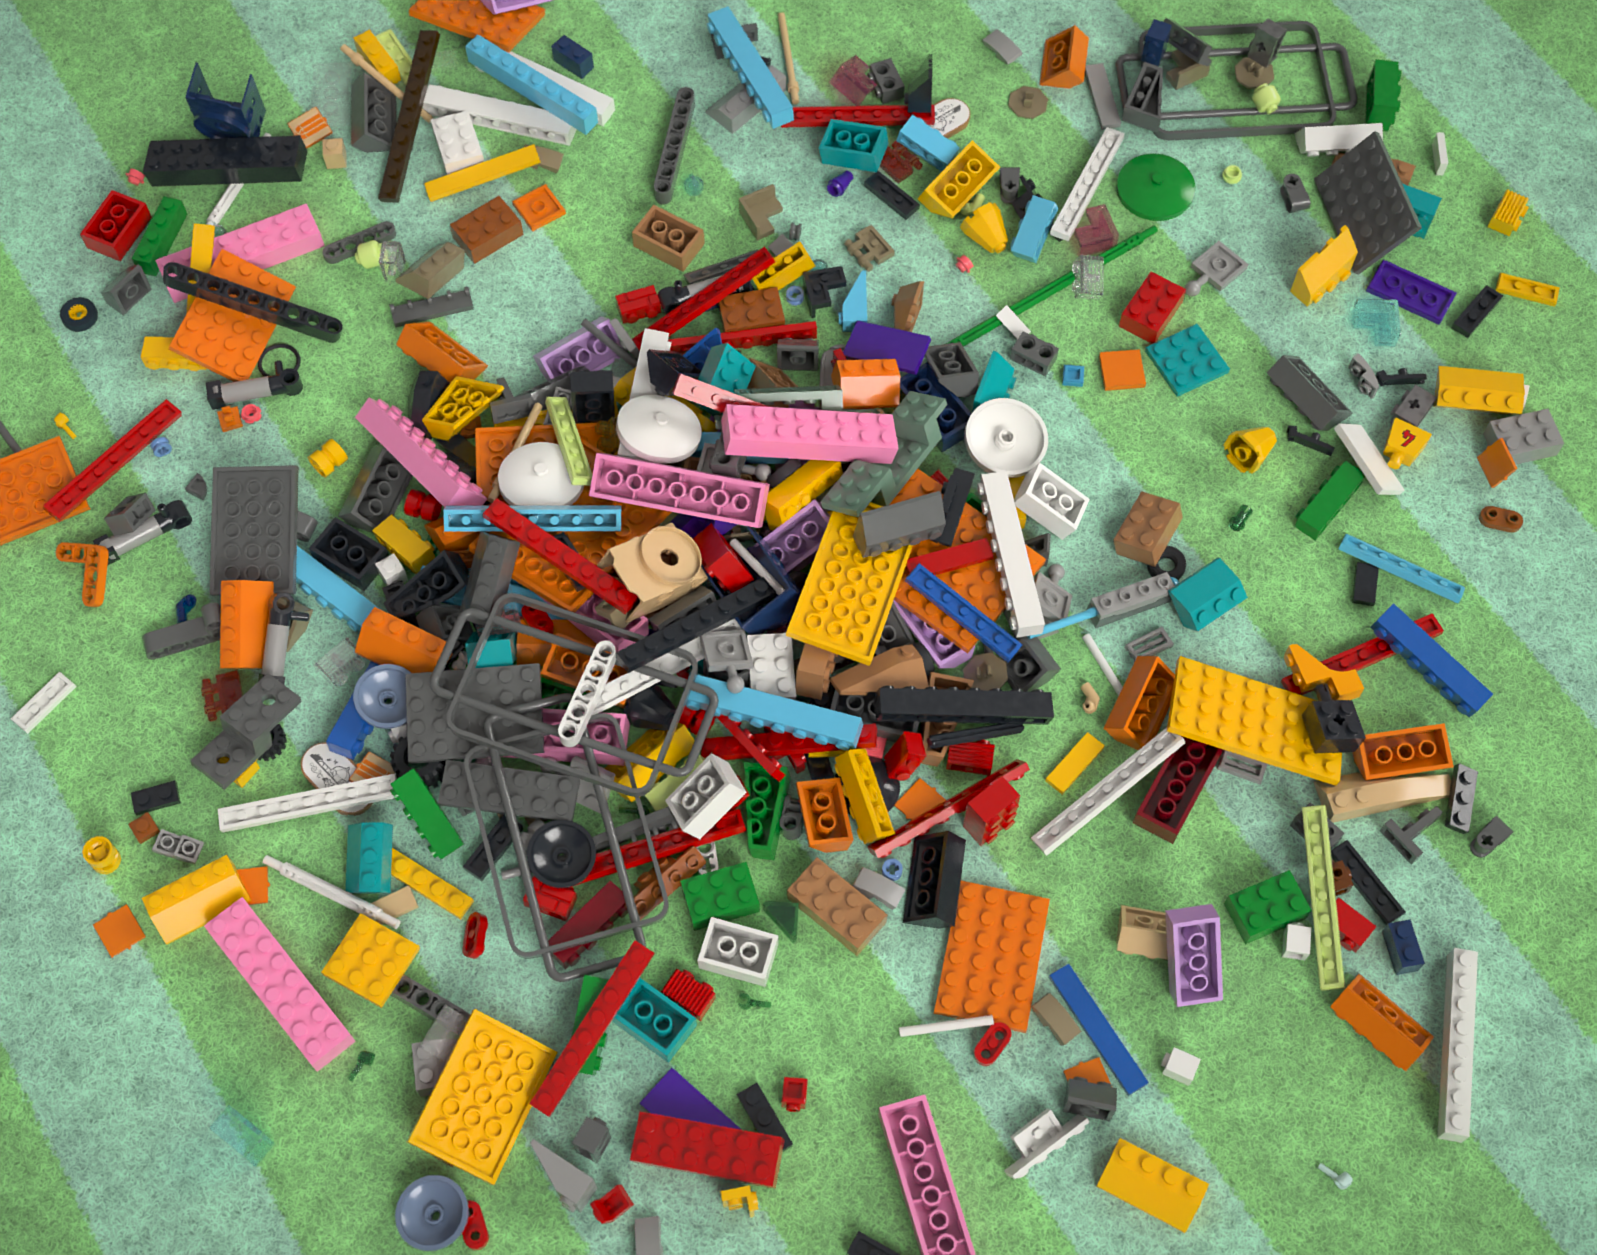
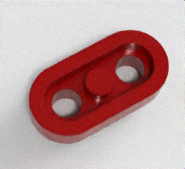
M526 605L522 607V618L527 626L550 634L554 633L553 621L546 612Z
M473 912L469 916L462 948L464 956L476 959L484 952V942L488 928L486 915Z
M997 1022L991 1025L976 1045L974 1059L979 1065L990 1066L994 1064L1006 1048L1012 1036L1011 1029L1007 1024ZM998 1032L1003 1035V1039H996L995 1034ZM987 1051L990 1057L983 1058L981 1053Z
M467 1200L469 1209H473V1214L468 1217L467 1224L462 1232L463 1239L470 1249L480 1250L489 1241L488 1229L479 1204L475 1201ZM473 1233H480L478 1240H472Z

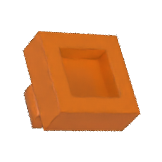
M226 406L222 408V411L217 412L223 432L243 427L237 406L233 408Z

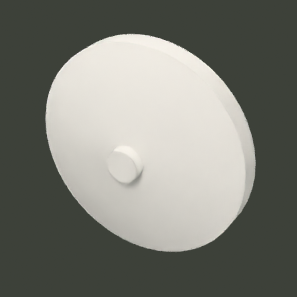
M643 395L631 399L620 409L616 422V431L621 443L639 458L655 463L668 464L687 459L697 450L702 434L701 424L690 408L678 400L662 395Z
M998 398L981 404L973 411L965 427L964 440L966 449L972 460L988 473L1007 471L1008 478L1026 475V473L1042 461L1048 448V432L1042 418L1030 406L1014 399Z
M536 442L515 449L504 459L498 472L501 495L510 506L572 505L579 498L584 488V485L571 484L560 447L554 443Z

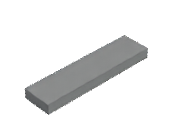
M1104 64L1086 65L1085 75L1101 129L1120 127V117Z

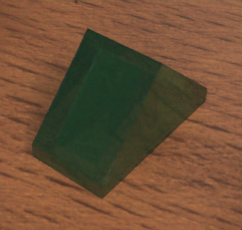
M764 902L763 911L794 944L797 941L799 903Z

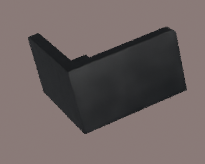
M842 266L803 273V288L811 318L816 317V309L831 307V298L828 290L846 287L847 281Z

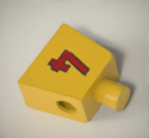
M1395 417L1389 429L1383 455L1390 458L1387 463L1388 466L1395 470L1399 469L1401 464L1411 466L1426 447L1432 434Z

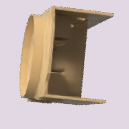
M673 523L656 527L645 535L634 537L625 543L608 549L597 564V567L600 569L613 565L628 591L635 593L641 601L628 617L626 623L676 602L700 587L708 579L701 567L702 558L697 544L688 534L677 529ZM665 552V554L670 555L673 566L665 564L660 554Z

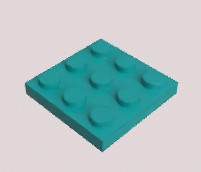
M1198 323L1147 346L1145 349L1146 354L1177 397L1228 374L1230 368Z

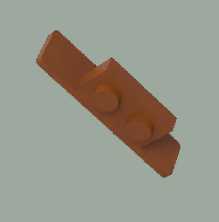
M691 846L676 860L670 856L657 860L667 897L681 886V880L690 878L706 864V860L696 847ZM654 867L648 872L642 873L638 877V881L633 884L639 891L633 897L640 921L663 901Z

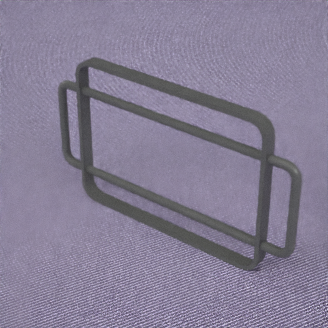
M1275 22L1286 28L1287 31H1305L1311 35L1314 44L1281 45L1278 53L1315 51L1327 104L1277 106L1278 109L1270 114L1328 111L1330 120L1327 122L1167 131L1159 127L1158 133H1153L1157 138L1173 141L1295 134L1305 127L1333 126L1336 119V111L1350 110L1358 102L1348 52L1341 44L1321 43L1317 27L1310 22ZM1259 23L1183 28L1195 36L1254 33ZM1148 30L1140 35L1138 42L1139 53L1123 54L1116 60V72L1123 112L1129 98L1123 63L1127 61H1140L1142 69L1144 62L1141 61L1144 47L1143 42ZM1250 48L1211 49L1209 57L1248 55ZM1333 50L1340 53L1350 101L1347 103H1334L1323 51ZM1172 51L1165 52L1162 60L1172 59ZM1256 107L1161 112V120L1269 114L1267 112H1259Z
M516 593L504 594L498 598L491 613L469 608L458 615L430 678L431 690L436 695L452 701L446 718L449 729L454 735L632 797L644 796L650 792L659 772L674 777H683L688 775L694 768L718 707L719 699L712 688L695 682L698 672L696 658L692 653L681 648H676L669 652V654L684 658L692 664L693 668L688 680L646 665L634 670L635 672L685 688L657 761L582 736L578 743L653 769L648 782L641 788H630L455 727L453 724L454 715L459 704H463L559 737V727L464 695L494 624L592 656L595 648L498 616L502 607L507 603H520L633 642L646 637ZM475 617L487 621L457 691L453 692L440 687L439 679L466 619ZM602 652L600 655L602 657H608L611 654L607 652ZM616 659L615 665L623 667ZM694 691L708 696L710 701L685 766L676 768L664 764L663 761L690 692ZM566 731L564 736L572 737L575 733Z
M568 693L558 694L506 708V710L522 714L563 702L570 703L573 695ZM578 710L574 712L575 717L583 715V711ZM606 713L591 715L588 724L599 721L611 723L616 730L621 749L626 750L617 719ZM492 714L486 717L483 724L485 738L496 741L492 725L495 721L503 718ZM586 726L582 736L590 738ZM535 730L496 742L510 746L551 734ZM483 745L471 749L466 754L464 768L505 929L513 952L524 959L542 956L548 976L557 982H567L584 977V975L616 968L624 956L560 973L555 969L551 953L632 930L635 940L646 947L642 927L662 921L667 915L669 904L640 797H635V801L664 901L662 911L652 918L640 921L604 788L593 784L631 923L549 946L499 751ZM583 746L590 774L600 777L593 749ZM488 751L540 945L539 950L532 952L520 951L515 945L470 771L472 759L476 755ZM624 760L631 786L637 789L630 761Z

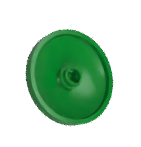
M1144 154L1131 159L1122 167L1118 175L1116 190L1119 200L1132 214L1146 220L1165 221L1180 216L1189 208L1195 194V181L1190 170L1177 159L1163 154Z

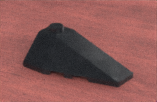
M928 54L911 80L908 93H905L904 104H908V112L931 113L932 54Z
M420 371L414 379L408 397V418L414 423L412 426L425 433L423 437L432 440V436L422 419L450 384L438 371Z
M443 550L383 604L389 614L399 619L455 596L467 585L469 570L459 553Z

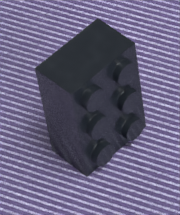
M613 370L570 372L572 412L575 424L601 423L602 429H615Z
M336 517L309 547V551L315 560L363 591L367 589L379 574L375 564L389 556L386 547Z

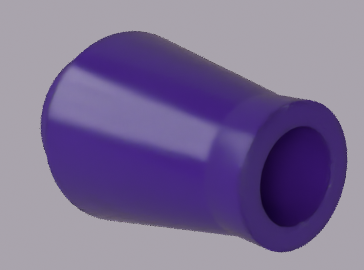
M845 171L829 180L827 185L828 192L834 197L842 196L850 182L854 179L853 174L850 171Z

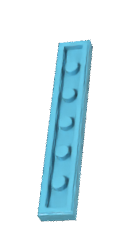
M1345 534L1338 548L1347 554L1458 604L1464 593L1465 587L1351 535Z

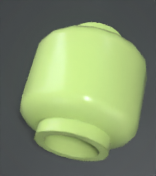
M1267 83L1257 87L1252 96L1257 110L1261 113H1273L1278 109L1277 105L1281 102L1276 88Z
M376 240L368 241L358 245L355 259L364 268H373L383 264L384 259H386V251L383 244H379Z

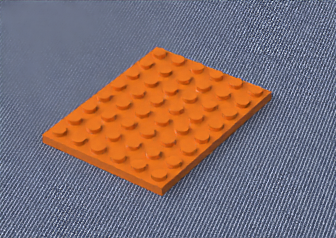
M581 439L593 475L596 453L604 452ZM584 485L581 495L572 505H621V531L546 532L552 536L564 532L578 553L597 566L608 549L625 543L634 537L647 534L650 530L658 527L671 514V511L589 496L591 485ZM485 531L491 534L515 540L504 531ZM479 536L469 545V551L475 554ZM520 543L512 579L552 605L574 613L594 594L587 588L577 592L561 570ZM613 565L602 569L610 575L616 571Z
M917 469L889 505L937 491L941 493L943 486L920 469ZM965 503L951 547L987 538L991 547L992 535L987 532V517L968 503ZM930 539L923 540L912 546L909 558L950 547L932 542ZM1025 544L1034 577L1045 564L1046 559ZM993 552V560L935 575L993 622L1006 609V593L1001 590L1000 578L1002 576L1000 571L997 572L995 559H997L996 552ZM905 567L894 600L968 654L979 639L906 583L905 579L908 576V572Z

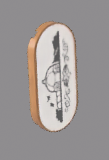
M947 98L934 104L935 125L928 126L937 129L947 139L968 126L970 109L963 101Z
M326 742L311 746L304 753L301 760L302 773L315 789L350 783L349 778L357 768V765L351 759L329 751ZM373 803L336 811L342 815L356 816L366 812Z

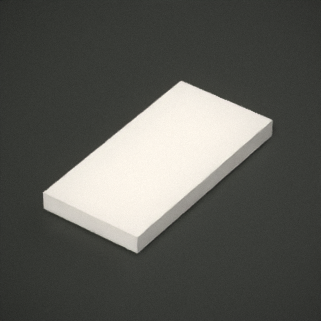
M1338 424L1334 428L1377 494L1400 495L1405 491L1362 425Z

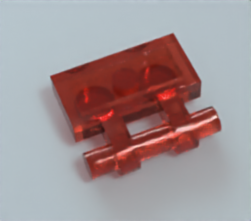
M894 141L892 143L894 149L892 150L887 146L880 167L899 184L913 174V166L920 170L923 164L915 154L912 155L908 151L907 147L898 141Z
M237 670L215 675L217 682L215 684H211V679L202 680L203 687L201 688V693L205 698L204 712L208 716V721L217 720L216 713L221 710L223 714L243 696L240 675ZM219 693L220 700L214 702L213 695Z

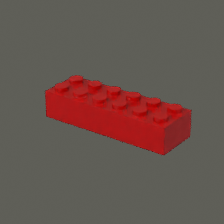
M640 1111L630 1161L776 1189L785 1140L778 1136Z

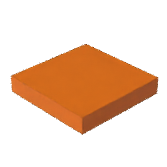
M546 184L512 201L513 206L532 232L566 214V210Z
M1140 349L1099 353L1105 391L1145 388L1146 380Z

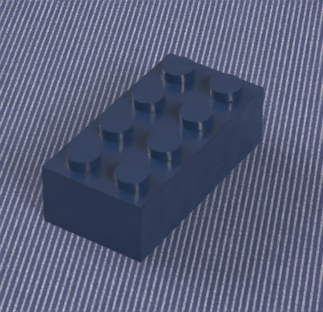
M928 362L919 367L916 375L908 373L900 378V403L910 391L946 399L947 406L936 418L942 436L936 446L942 453L964 440L965 427L972 413L955 394L937 380Z

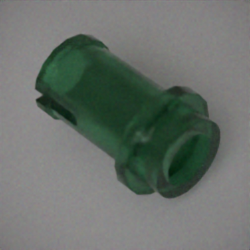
M1241 505L1236 515L1230 518L1229 527L1232 530L1238 532L1245 528V522L1253 513L1251 508L1245 512L1248 507L1247 505Z

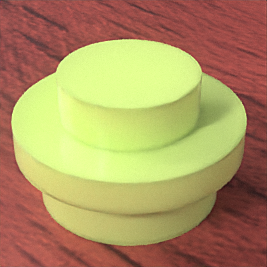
M1236 165L1228 166L1222 173L1223 180L1229 184L1240 182L1242 178L1241 169Z

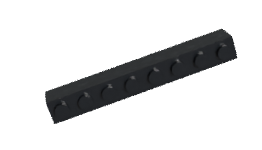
M888 685L879 688L874 695L876 721L1048 725L1054 718L1052 692H1044L1041 689L1026 692L1022 689L1002 691L999 688H993L987 691L980 690L979 688L959 690L957 687L937 689V687L916 689L914 686L894 688Z

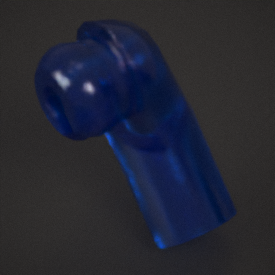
M188 594L176 604L177 624L188 621L187 614L195 607L197 601L194 595Z

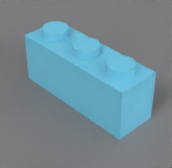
M914 115L909 118L897 137L899 143L941 172L956 158L960 149L954 141L948 140L937 129L931 128L921 118H917Z
M1034 195L1031 201L1027 202L1026 214L1024 219L1020 220L1018 234L1012 239L1010 245L1014 256L1034 263L1037 262L1058 211L1055 202Z

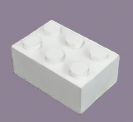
M468 110L431 120L434 136L447 175L484 162Z
M1039 463L1026 473L1014 502L1017 508L1063 540L1077 529L1090 499Z
M786 633L747 635V642L753 660L752 669H748L750 671L749 688L796 700L792 638L785 636Z
M711 753L665 801L682 831L701 839L746 793V790L730 764Z
M711 917L698 957L699 969L766 987L779 944L778 935Z

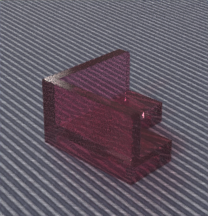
M857 55L844 62L829 81L830 84L856 106H859L877 86L874 81L865 75L870 67Z
M1105 204L1087 208L1086 215L1091 225L1076 228L1074 231L1079 244V258L1104 252L1115 246L1118 242L1119 233Z

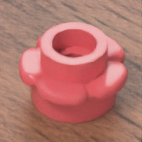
M131 168L129 173H126L130 183L137 186L139 183L144 184L145 175L142 172Z
M964 254L960 258H956L958 262L955 265L962 273L965 271L969 273L970 269L974 267L969 258Z
M248 404L243 407L241 418L246 423L253 424L261 419V410L254 404Z

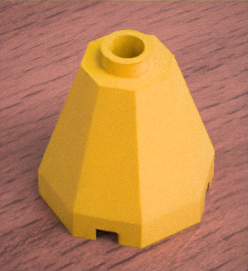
M989 202L973 211L974 216L972 218L967 216L960 225V228L964 234L987 251L998 254L1006 248L1008 238L1000 209L996 203L992 204V202Z
M1269 427L1234 431L1224 443V449H1228L1229 452L1226 455L1227 460L1241 473L1249 471L1248 473L1253 474L1260 468L1276 444L1277 439L1274 431Z

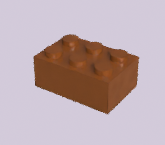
M500 196L495 197L449 224L453 239L465 250L466 255L474 264L524 235L521 220Z
M778 287L731 294L718 302L723 332L785 325Z

